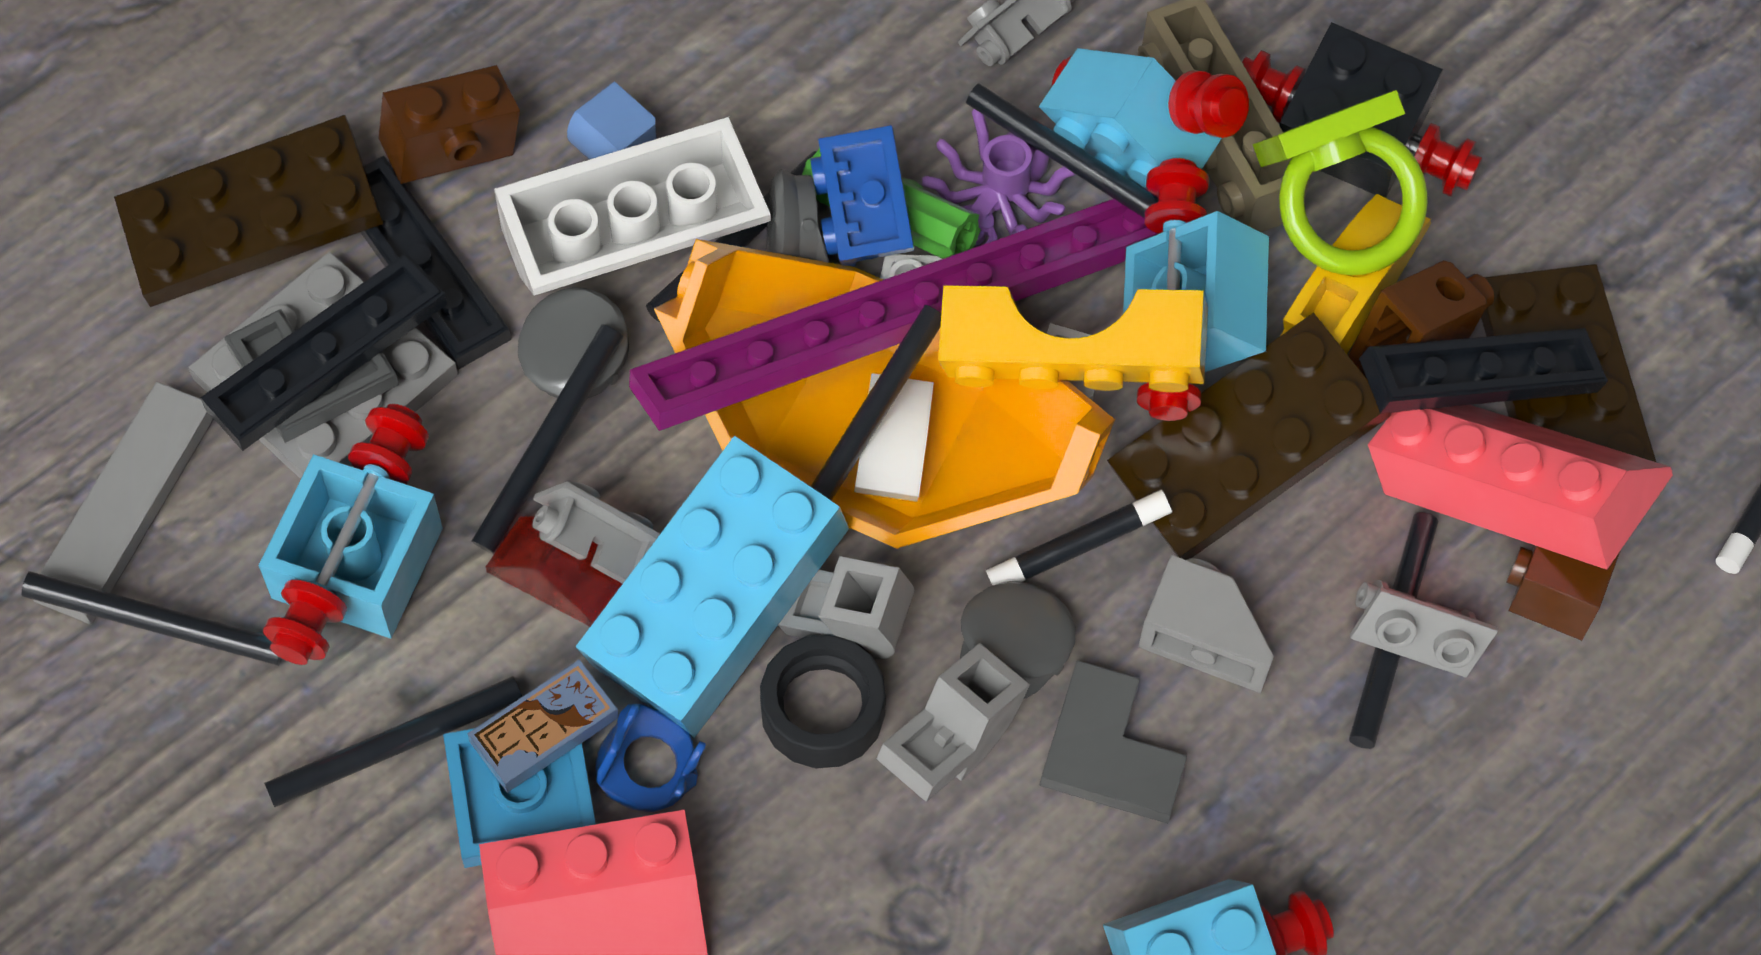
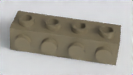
M1180 0L1147 12L1143 42L1138 47V56L1155 58L1175 81L1182 74L1197 70L1208 72L1211 75H1233L1244 83L1249 96L1247 118L1238 132L1220 140L1202 170L1208 171L1215 183L1218 201L1225 215L1233 219L1235 218V220L1259 232L1282 225L1279 207L1280 187L1285 170L1292 158L1260 167L1252 144L1281 134L1283 131L1205 0ZM1309 177L1308 182H1307V185H1306L1305 195H1304V201H1305L1306 193H1307L1308 186H1309V183H1310V177Z

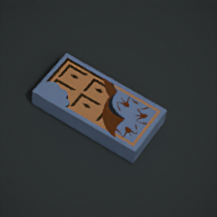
M577 660L467 734L471 745L508 793L618 719L619 716L616 706L583 663Z

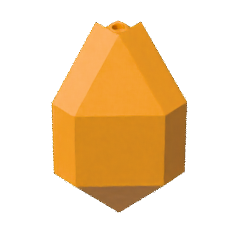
M696 239L687 267L678 285L677 297L654 308L674 352L678 353L884 279L856 267ZM939 329L909 379L934 382L918 501L854 492L859 458L832 501L840 506L849 528L896 549L1078 494L1094 475L1115 419L1068 380H1058V386L1050 389L1024 387L1019 384V379L994 378V384L988 387H968L957 384L955 377H948L938 361ZM900 344L705 414L722 451L731 439L736 436L811 486L868 396L871 373L881 374Z

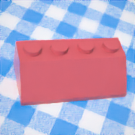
M1472 405L1392 412L1391 416L1384 422L1368 444L1385 495L1606 570L1673 476L1669 466Z

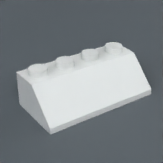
M729 117L494 189L502 232L519 276L534 296L693 246L696 239L709 241L771 221L769 209Z

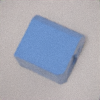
M614 81L574 112L568 125L567 138L573 146L590 160L657 139L656 121L649 111Z

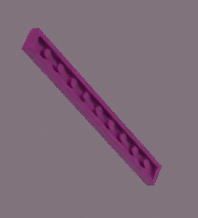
M1111 199L630 369L629 388L657 429L661 431L900 344L924 305H928L942 313L943 285L1008 287L1014 301H1018L1125 262L1127 246L1155 236L1158 233L1146 227L1143 217L1115 199Z

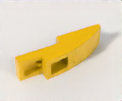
M1376 194L1353 218L1332 246L1344 250H1362L1380 243L1395 228L1401 214L1402 205ZM1425 217L1421 232L1411 248L1396 262L1380 271L1364 275H1341L1317 266L1283 318L1284 330L1281 335L1314 312L1347 354L1367 320L1381 290L1397 282L1430 227L1431 219Z

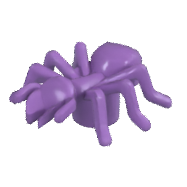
M973 109L972 116L977 132L979 155L983 162V172L968 170L961 163L956 149L944 139H939L936 143L937 149L948 158L956 178L981 185L953 192L949 190L943 180L930 176L922 178V185L936 190L940 197L955 204L977 198L974 204L963 206L979 214L978 224L981 231L975 247L983 242L985 235L988 236L986 243L998 240L993 227L995 224L993 212L1001 210L1009 235L1028 229L1023 224L1018 225L1009 202H1014L1038 223H1043L1050 214L1062 215L1065 212V206L1055 202H1046L1041 208H1038L1025 195L1028 192L1046 196L1054 195L1066 178L1076 174L1065 167H1061L1054 172L1048 182H1036L1047 172L1050 157L1011 132L990 141L985 116L977 110Z

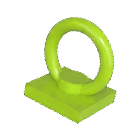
M1397 90L1252 144L1260 167L1292 158L1285 170L1280 187L1279 207L1281 219L1288 237L1297 250L1310 262L1324 270L1341 275H1364L1380 271L1400 259L1411 248L1421 232L1427 213L1428 197L1426 182L1420 165L1402 142L1392 135L1373 127L1405 114ZM1369 152L1383 159L1396 174L1402 191L1401 214L1395 228L1380 243L1362 250L1340 249L1321 239L1310 225L1304 206L1306 185L1312 172Z

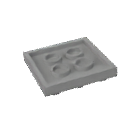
M329 251L229 334L279 309H282L295 331L361 285L363 281ZM414 328L382 351L396 373L398 386L286 443L276 428L260 438L259 441L300 479L313 454L352 466L348 459L352 446L360 442L369 443L373 435L365 424L368 413L372 408H386L388 404H399L416 412L458 376L456 363L417 328ZM225 338L188 367L192 379L206 392H209L240 370L227 347Z

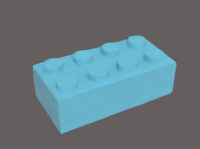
M734 436L576 645V648L594 668L652 709L660 711L695 738L849 530L840 506Z

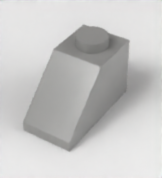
M1171 555L1145 618L1138 647L1261 694L1274 656L1233 577L1220 573L1214 565L1204 560L1195 558L1184 560Z

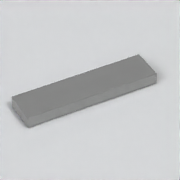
M159 382L155 383L40 574L111 593L213 420V417L205 410L200 398ZM33 600L38 604L92 625L96 616Z

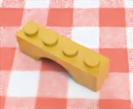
M943 285L938 361L948 377H955L957 384L968 387L992 386L995 378L1019 379L1020 385L1035 389L1055 388L1058 386V380L1084 381L1085 387L1102 391L1119 390L1123 388V382H1149V388L1156 391L1182 392L1188 390V383L1204 384L1208 306L1204 291L1138 289L1127 310L1110 327L1087 337L1060 338L1046 334L1029 324L1019 313L1008 287Z

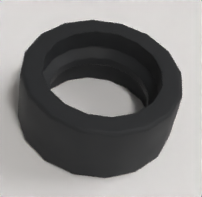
M830 634L805 636L784 646L767 664L760 684L763 728L774 748L792 762L816 769L841 767L863 756L878 739L885 718L886 694L884 676L872 655L855 642ZM828 669L845 674L856 683L861 692L862 699L859 716L851 726L837 733L815 734L801 730L790 721L784 710L783 698L788 685L794 678L809 671Z

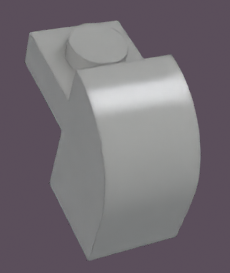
M839 556L834 573L818 570L778 626L786 635L800 638L830 634L851 640L872 655L873 659L889 658L894 654L915 590L911 582L898 567Z
M979 643L938 677L925 709L882 744L876 759L927 802L955 777L962 781L985 758L1014 719L1030 684Z

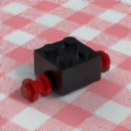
M1332 22L1307 71L1298 65L1287 74L1271 67V54L1263 50L1258 53L1254 60L1248 57L1243 59L1244 67L1266 104L1272 107V114L1276 121L1280 123V128L1283 132L1397 90L1405 114L1373 127L1392 135L1402 142L1417 160L1423 175L1427 173L1441 179L1442 194L1452 197L1457 187L1466 191L1469 189L1482 161V157L1473 154L1476 141L1467 138L1456 147L1441 140L1440 126L1434 123L1429 125L1423 138L1418 135L1435 100L1443 69ZM1369 152L1319 170L1374 195L1379 194L1385 198L1397 177L1392 168L1383 159Z

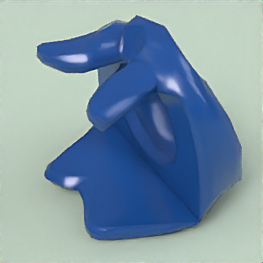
M628 704L620 711L616 725L610 730L599 747L595 762L596 781L607 797L628 809L643 812L663 810L674 805L684 794L696 786L698 778L696 768L706 744L699 741L694 749L691 735L660 711L641 704ZM653 737L662 740L670 746L675 755L676 769L674 776L668 783L661 787L647 788L638 785L630 779L625 770L623 758L627 747L635 740Z

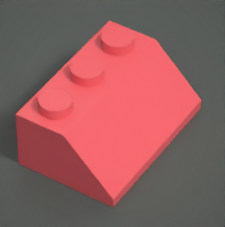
M685 809L479 844L487 908L496 955H708Z

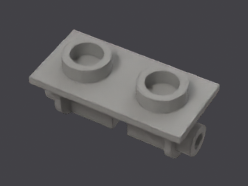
M988 0L967 17L973 28L958 41V44L962 46L974 37L980 45L977 47V54L982 62L988 66H992L995 63L1002 65L1034 39L1021 20L1026 18L1039 35L1059 18L1068 14L1072 9L1071 3L1075 0H1007L1001 5L997 0Z
M564 482L536 493L533 500L543 506L536 513L532 525L533 528L540 531V539L579 560L587 557L592 541L595 542L598 546L590 566L619 581L621 584L624 583L660 535V533L653 530V524L647 518L636 513L621 512L601 501L600 494L588 485L579 482Z
M1377 580L1373 584L1364 582L1357 592L1356 606L1364 609V613L1350 633V639L1467 677L1497 634L1498 627L1476 620L1475 614L1472 611L1462 610L1459 612L1429 601L1423 602L1415 599V596L1389 588L1387 582Z

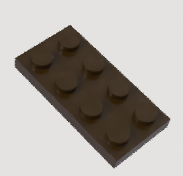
M346 115L114 196L141 292L150 307L384 224Z
M1597 264L1484 277L1490 283L1494 292L1493 304L1485 309L1481 317L1486 337L1586 328L1608 380L1598 393L1505 401L1508 417L1656 462Z
M1313 312L1267 345L1265 352L1252 356L1201 393V405L1197 409L1188 412L1184 419L1176 421L1162 420L1107 461L1135 501L1162 489L1172 513L1153 521L1152 524L1176 556L1187 560L1197 555L1389 418L1391 412H1379L1368 380Z

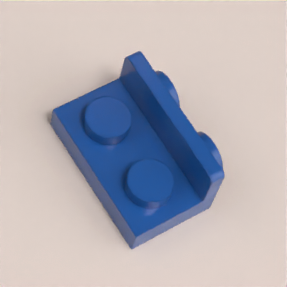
M892 125L818 139L821 156L811 158V168L817 195L828 193L832 217L821 219L827 254H838L842 266L854 267L857 261L915 251Z

